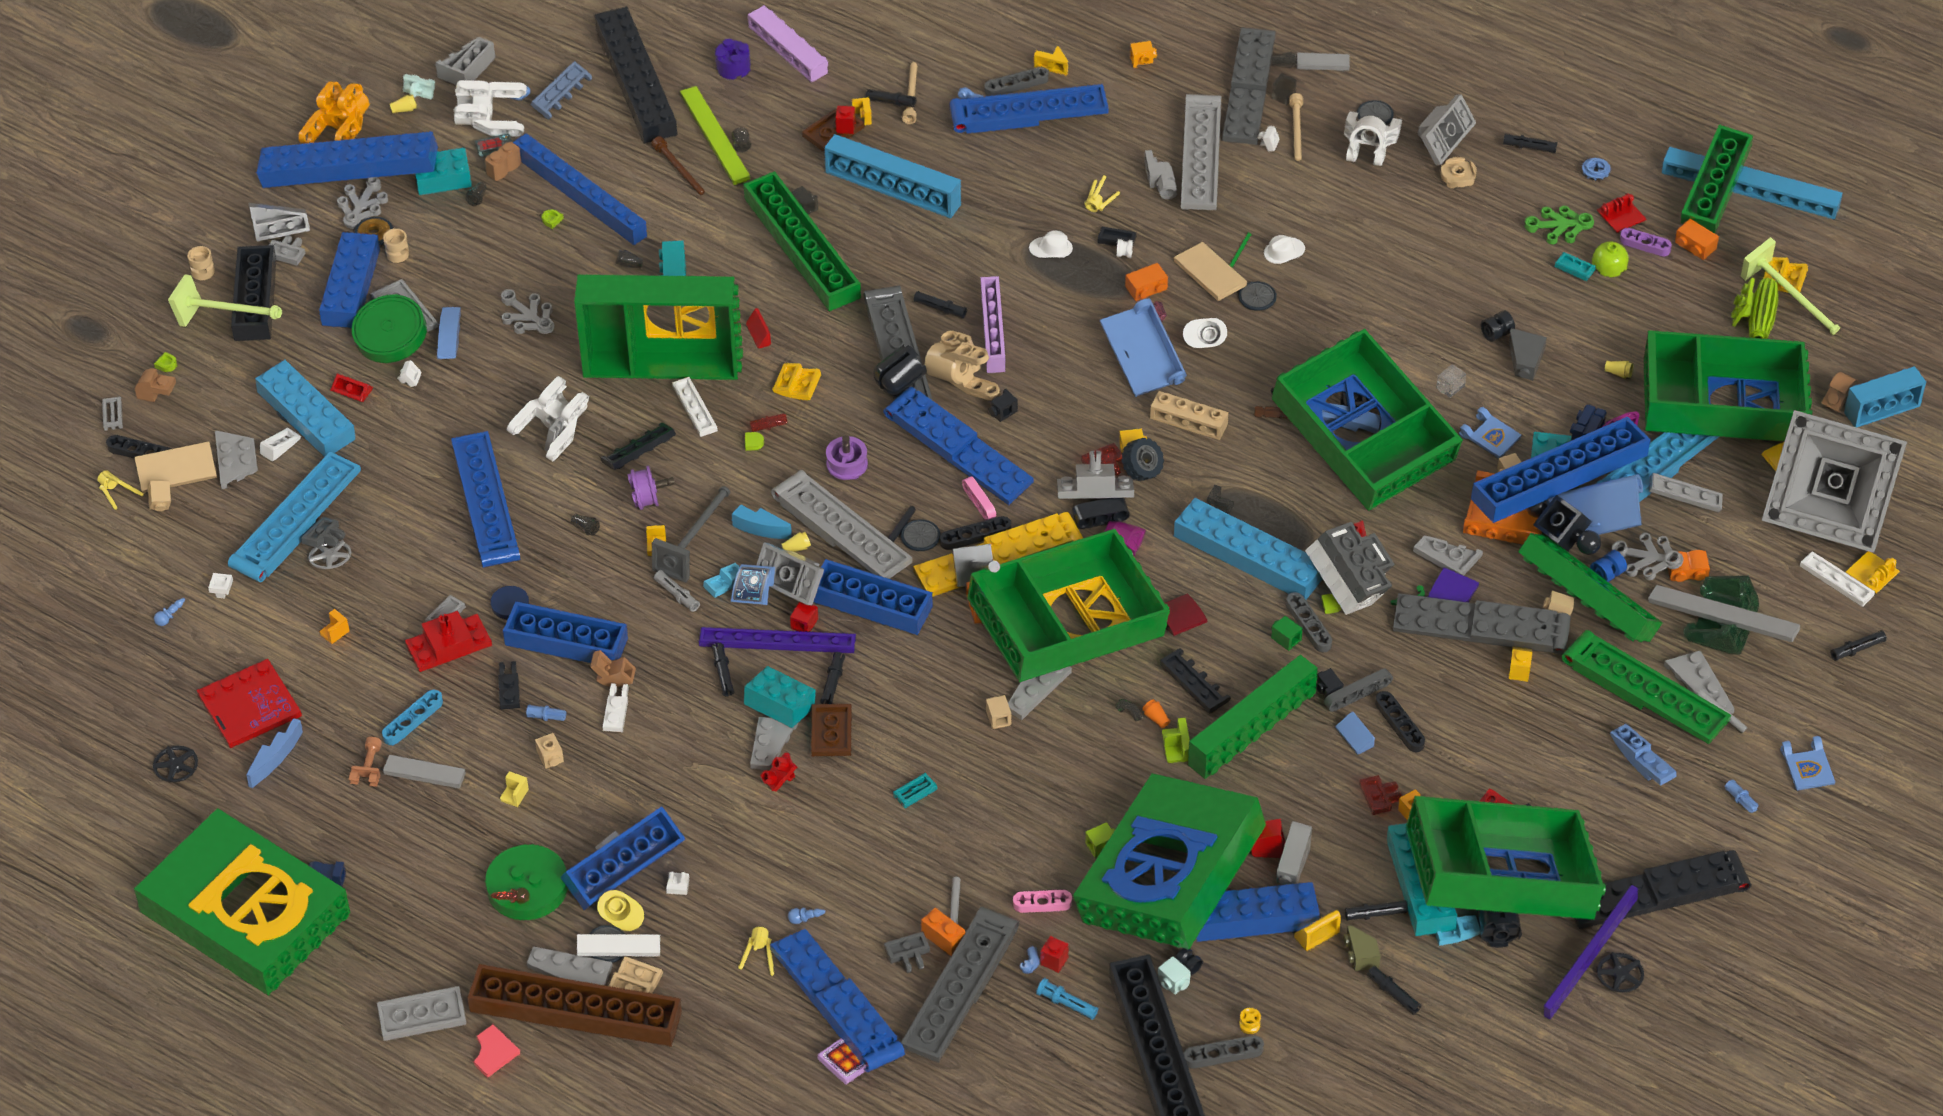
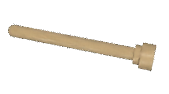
M912 62L910 65L908 96H915L916 62ZM907 106V109L903 111L902 120L904 123L913 124L916 121L917 114L914 107Z
M1294 93L1289 97V105L1293 108L1294 158L1296 161H1300L1302 158L1300 108L1303 105V96Z

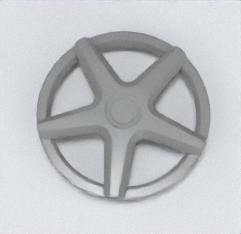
M343 540L339 541L337 546L330 549L325 547L327 544L324 542L318 548L314 547L310 551L308 558L309 562L316 568L333 569L345 564L350 559L352 552L350 546ZM343 546L348 550V553L338 552V550ZM318 549L322 551L321 554L313 556ZM338 557L346 558L344 561L332 565L333 562L338 560ZM323 559L326 562V566L317 565L314 561Z

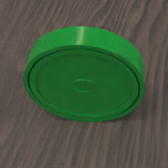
M396 294L380 296L369 301L358 311L352 323V336L358 350L369 360L378 363H392L409 357L422 345L427 333V323L419 305L406 296Z
M526 844L509 848L500 853L487 869L485 883L488 899L499 913L508 918L534 920L544 917L556 910L566 897L568 887L561 879V876L567 871L565 864L554 851L543 846Z

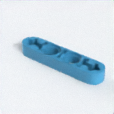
M438 690L428 691L382 730L384 743L387 745L399 743L443 705L442 693ZM417 709L425 710L422 714L415 713ZM403 721L411 722L408 726L400 725Z

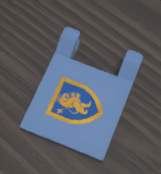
M1480 407L1476 418L1485 422L1475 432L1468 425L1463 424L1460 427L1459 436L1470 439L1499 459L1521 438V434L1493 417L1486 408Z
M1820 736L1812 738L1811 747L1813 751L1795 754L1792 752L1790 741L1782 742L1780 751L1785 757L1796 791L1835 784Z

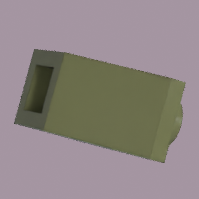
M1352 925L1347 926V934H1344L1345 947H1349L1348 959L1350 964L1353 963L1355 971L1371 969L1373 966L1379 968L1381 956L1376 939Z

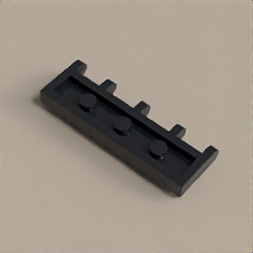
M661 422L658 424L659 427L652 431L647 430L645 435L636 440H630V443L623 448H616L614 453L609 456L600 457L601 462L613 470L620 469L626 463L638 459L640 455L652 451L659 444L669 441L670 438L676 435L675 430Z
M1181 648L1160 660V665L1209 714L1231 700L1228 694L1222 697L1217 692L1220 688L1217 683L1211 686L1205 680L1207 677L1205 671L1198 673L1192 667L1195 664L1193 659L1186 661L1181 656L1184 653Z

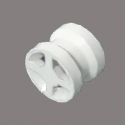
M1118 239L1117 257H1132L1133 240L1123 241Z

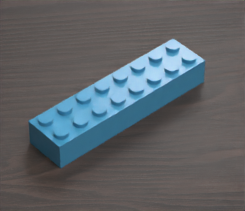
M836 134L824 147L825 169L828 174L948 218H952L961 206L960 179Z
M1197 498L1192 500L1174 523V537L1288 594L1297 592L1307 600L1323 580L1320 572H1318L1306 552Z

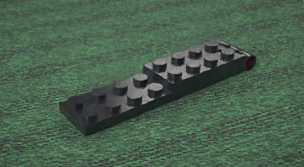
M1735 850L1720 851L1644 869L1641 875L1605 883V894L1601 896L1600 910L1596 912L1595 918L1574 919L1579 929L1603 924L1631 885L1638 888V899L1623 919L1727 894L1744 892L1750 889L1752 884Z

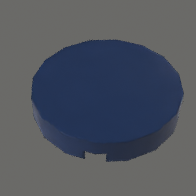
M505 586L493 593L491 608L496 616L508 620L515 601L529 604V597L526 591L520 587Z

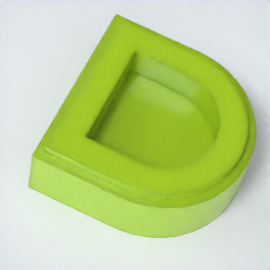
M553 209L546 210L542 214L543 224L551 229L564 219L562 213Z
M164 352L154 363V366L163 372H171L177 367V361L175 356Z
M745 432L746 451L759 450L764 446L762 434L758 432Z
M1333 594L1321 595L1325 614L1336 613L1342 609Z

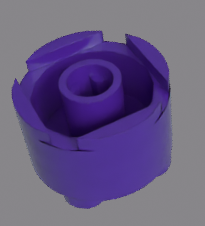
M728 38L716 48V69L721 77L733 80L738 76L742 78L749 73L751 66L748 44Z

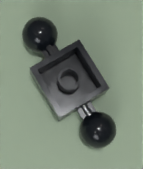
M1558 495L1551 502L1547 499L1526 509L1529 515L1538 518L1533 526L1569 552L1575 543L1578 550L1586 555H1592L1600 549V536L1592 530H1586L1592 521Z

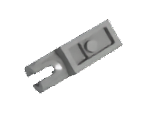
M1152 150L1145 151L1144 163L1149 187L1158 188L1163 199L1175 198L1177 187L1171 165L1168 162H1157V158L1153 157Z

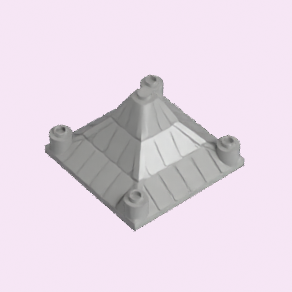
M1794 410L1762 521L1874 553L1903 454L1906 451L1907 441Z

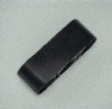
M1107 498L1081 503L1072 509L1076 525L1080 529L1107 525L1109 521L1122 522L1130 516L1124 498Z

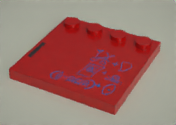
M265 659L196 690L198 697L229 748H233L292 721L293 718L297 719L302 716L301 710L269 659Z

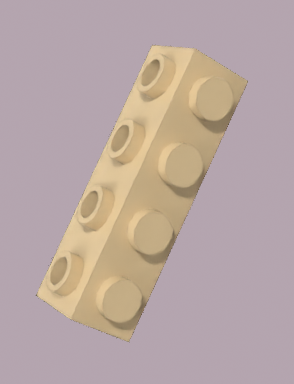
M1159 391L1151 405L1150 419L1220 440L1228 425L1229 412Z

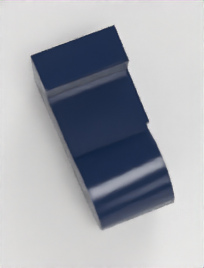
M313 861L309 863L308 866L343 887L346 877L344 862L336 861L335 864H323Z

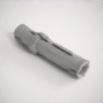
M662 570L655 573L654 580L676 597L678 603H683L691 612H695L699 608V601L694 599L687 589L680 587Z

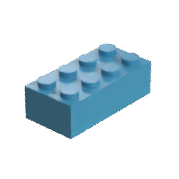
M1914 366L1893 374H1887L1878 379L1854 385L1849 388L1844 414L1854 427H1860L1920 407L1926 380Z

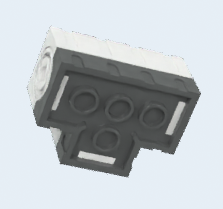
M1352 522L1325 531L1305 550L1318 572H1320L1326 585L1330 588L1338 604H1340L1345 615L1372 605L1392 587L1385 574L1395 565L1375 533L1361 537Z

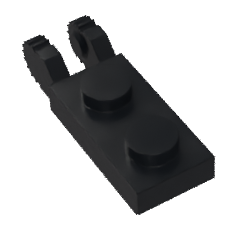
M511 661L512 674H505L504 662H499L500 710L520 708L519 677L516 661Z

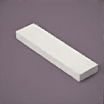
M690 377L672 382V387L699 436L702 437L717 432V426Z
M1813 551L1800 563V567L1862 607L1874 597L1875 591Z
M577 934V956H660V935Z

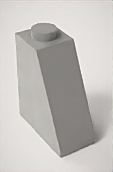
M1292 822L1277 869V883L1282 885L1298 883L1310 852L1312 826Z

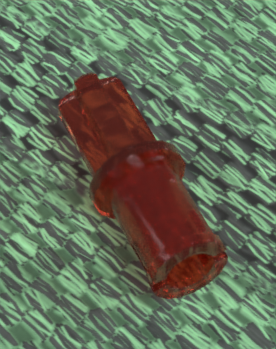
M785 413L770 417L767 415L766 418L750 421L752 432L768 428L771 430L772 427L787 424L788 421Z

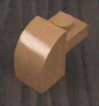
M147 369L142 373L135 387L137 399L155 402L158 394L169 396L176 384L175 377L158 374L157 369Z
M1838 372L1830 382V388L1822 404L1840 412L1847 399L1849 388L1858 385L1859 381L1842 372Z
M601 650L594 652L590 666L598 674L596 681L602 685L611 687V683H615L617 687H623L624 684L629 685L633 683L636 668L625 657L611 661Z

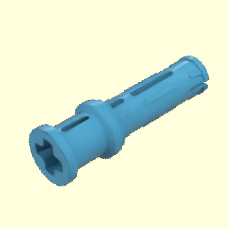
M1044 978L1037 988V995H1043L1051 999L1054 1004L1061 1003L1092 1020L1097 1015V1007L1065 992L1062 986L1058 987L1048 982L1047 978Z

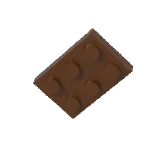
M836 108L803 130L802 137L825 153L824 147L834 134L849 139L864 129L865 123L855 116L854 134L836 133Z
M812 704L811 755L851 756V704Z

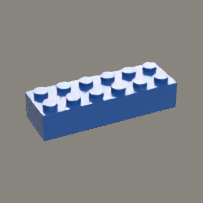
M342 232L319 310L322 326L352 328L356 314L365 305L380 252L378 235Z
M825 559L821 566L824 572L814 603L916 635L919 634L933 608L932 592Z
M516 601L503 629L506 646L588 663L592 662L593 654L598 650H601L611 661L621 658L628 640L627 624Z
M662 806L566 871L561 876V879L582 909L585 910L599 901V898L605 892L615 890L679 846L685 840V837Z
M1313 882L1225 891L1197 936V942L1294 932L1309 926L1319 920L1320 914Z

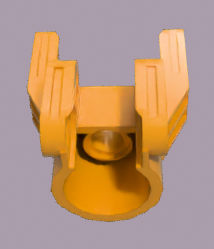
M328 82L316 99L317 106L320 109L313 113L299 132V142L301 144L314 143L326 126H332L338 130L335 134V141L341 140V137H343V140L354 139L362 129L363 115L370 104L368 98L363 93L362 86L352 83L345 89H342L338 82Z

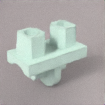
M405 74L403 76V92L409 93L414 97L433 98L435 80L422 79L417 75Z

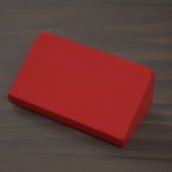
M755 308L746 326L757 348L760 349L770 346L771 335L759 309Z
M337 373L330 391L364 402L373 387Z

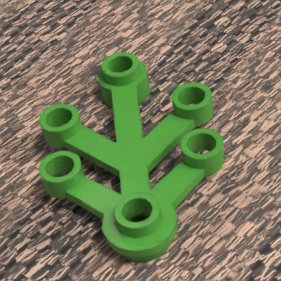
M1561 206L1559 214L1552 211L1550 207H1543L1541 210L1542 218H1552L1554 221H1539L1537 217L1529 216L1525 219L1524 225L1525 229L1530 233L1536 232L1539 228H1556L1547 235V243L1553 245L1557 243L1558 237L1568 227L1572 226L1575 227L1565 233L1564 240L1567 243H1574L1576 236L1583 229H1591L1594 226V219L1588 213L1579 215L1570 210L1568 206Z

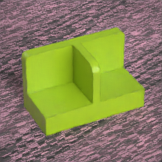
M1178 718L1177 728L1162 730L1167 763L1188 761L1190 738L1186 718Z

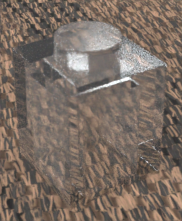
M1452 364L1438 375L1436 388L1451 398L1465 386L1466 373Z

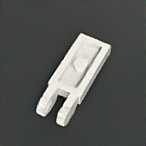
M611 683L610 696L607 699L603 721V731L623 732L628 705V684L623 685L622 696H615L617 686L615 683Z

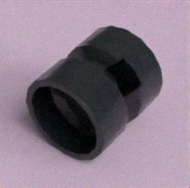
M1503 310L1494 316L1482 320L1480 327L1484 337L1488 341L1493 342L1502 336L1510 334L1511 328L1515 329V322L1511 314Z

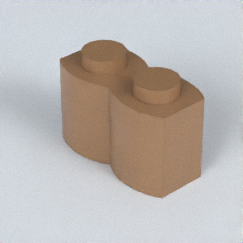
M507 142L498 151L489 154L485 159L487 175L497 181L504 178L508 172L517 169L521 165L520 148L512 142Z

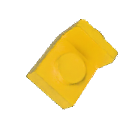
M869 98L852 99V106H855V114L860 113V118H864L865 125H872Z
M664 525L646 527L648 556H652V542L655 538L666 542Z

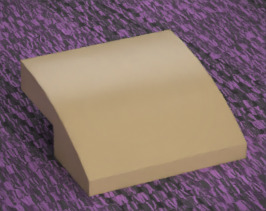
M625 956L618 972L614 973L609 986L653 993L661 979L663 970Z

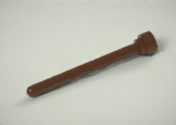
M661 136L656 137L651 143L655 151L663 153L699 195H703L704 189L669 151L664 138Z

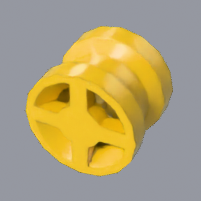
M1246 1008L1241 1012L1239 1025L1242 1032L1254 1034L1259 1031L1260 1012L1254 1008Z

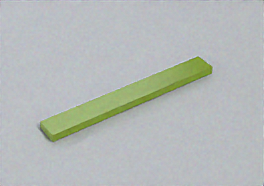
M697 86L680 91L682 99L733 185L749 181V173Z

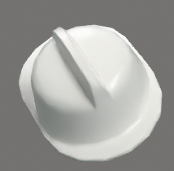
M1055 230L1048 232L1044 237L1033 240L1030 243L1029 250L1036 257L1060 258L1068 256L1072 252L1073 247L1067 239V235Z
M1278 235L1272 238L1269 245L1266 246L1264 256L1271 263L1282 264L1303 255L1305 245L1299 239Z
M1217 318L1197 319L1186 324L1183 330V337L1185 342L1193 348L1215 347L1225 341L1227 328Z

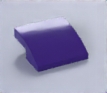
M1443 568L1428 597L1469 603L1478 588L1479 582Z

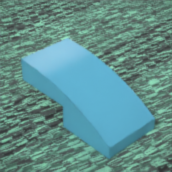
M734 563L721 568L719 575L704 581L703 587L714 598L726 593L733 588L740 567Z
M1476 915L1457 917L1456 930L1440 931L1435 933L1440 946L1475 937L1480 934V928Z

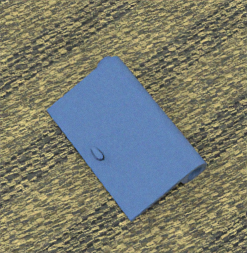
M1150 298L1139 301L1134 305L1133 309L1100 320V324L1135 397L1174 383L1178 385L1185 381L1184 378H1186L1187 374Z
M1639 474L1571 489L1558 495L1590 519L1592 523L1586 530H1592L1598 535L1641 525L1639 493L1643 492V483Z

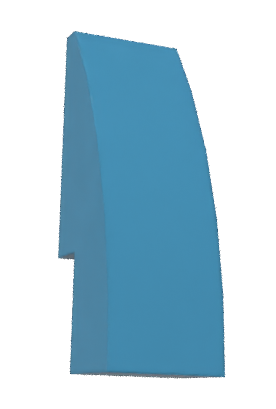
M740 505L732 513L733 527L744 532L775 539H790L792 537L791 524L762 508L754 512Z

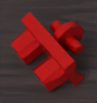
M785 752L781 757H775L772 761V768L769 771L764 770L760 775L763 782L768 784L774 792H777L786 780L792 781L795 778L794 771L797 766L792 762L789 753Z

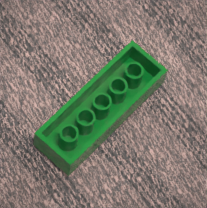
M1723 125L1718 126L1682 210L1681 224L1692 219L1714 234L1716 233L1752 147L1753 135Z

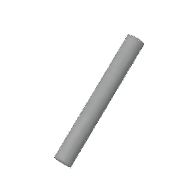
M1702 689L1697 693L1698 696L1731 714ZM1731 714L1729 723L1743 733L1748 727Z
M953 877L950 919L958 924L961 879Z

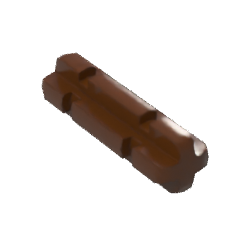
M1255 406V417H1262L1263 415L1266 418H1280V416L1288 418L1279 407L1265 406L1263 408V406Z

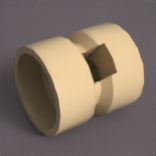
M401 229L388 230L383 236L387 259L393 263L405 261L409 257L406 233Z
M204 246L192 248L188 252L192 277L196 280L211 278L215 271L211 251Z

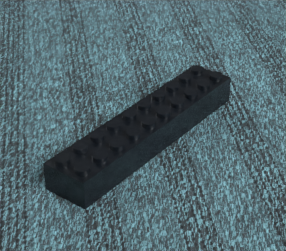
M628 7L594 14L597 34L643 143L652 142L659 136L664 139L677 136L676 118Z
M1150 954L1109 963V978L1155 1116H1205Z

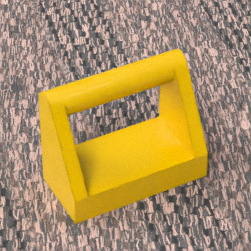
M1335 910L1295 932V939L1308 951L1340 933L1341 915L1339 911Z

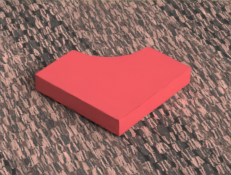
M491 1025L477 1036V1040L481 1045V1051L474 1060V1065L488 1078L518 1056L520 1050L496 1026Z

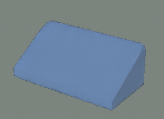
M1354 712L1348 714L1335 726L1357 755L1374 747V736Z

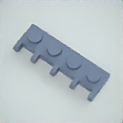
M574 61L532 101L531 106L544 117L550 119L552 114L549 111L553 107L560 110L562 106L559 101L563 97L570 100L572 94L569 92L574 87L581 90L583 85L580 81L583 78L590 81L592 75Z

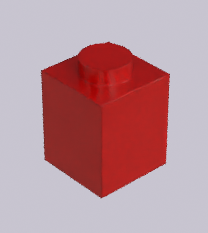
M837 105L836 133L854 134L856 122L855 106Z
M799 602L790 616L791 629L810 632L818 620V606Z
M1050 936L1041 949L1040 965L1059 973L1068 959L1069 944Z

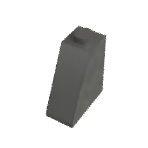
M1511 328L1509 347L1515 376L1529 380L1534 379L1545 352L1547 337Z

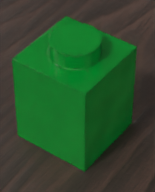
M1286 615L1273 623L1271 639L1289 651L1302 640L1303 628Z

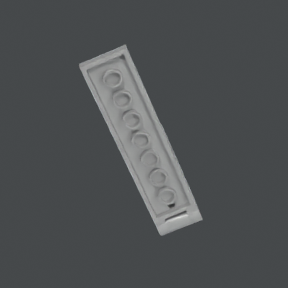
M1186 94L1181 209L1217 210L1221 95Z
M799 470L771 490L773 498L780 502L784 509L832 547L836 545L871 573L890 579L913 563L912 557L815 482L803 470Z

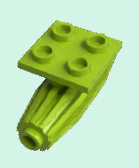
M1751 277L1748 284L1745 283L1743 285L1741 294H1737L1735 297L1734 305L1736 306L1731 314L1733 318L1732 326L1735 327L1741 317H1749V337L1768 339L1775 322L1778 306V283L1772 278H1763L1759 282L1755 293H1753L1755 278Z

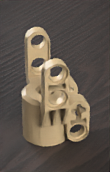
M947 331L942 334L941 341L932 345L928 350L925 358L928 375L948 381L966 394L992 401L995 397L1001 395L1000 388L996 383L974 377L973 373L980 369L981 364L988 361L989 355L986 349L973 345L969 335L956 331Z

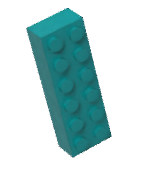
M1407 823L1388 826L1387 844L1404 900L1407 902L1408 913L1415 936L1456 930L1457 913L1455 908L1426 906L1405 828Z

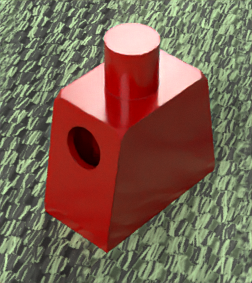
M1281 819L1265 821L1266 826L1251 849L1252 856L1281 858L1286 844Z

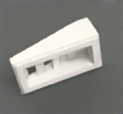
M286 428L260 442V454L274 461L299 441L301 436Z

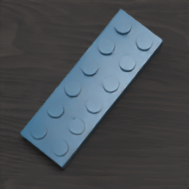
M283 360L255 378L257 393L324 457L329 452H337L356 439L354 425L286 360Z

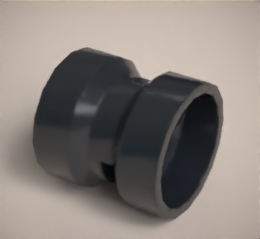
M1183 948L1175 957L1190 971V976L1197 973L1203 965V960L1199 956H1195L1191 949Z

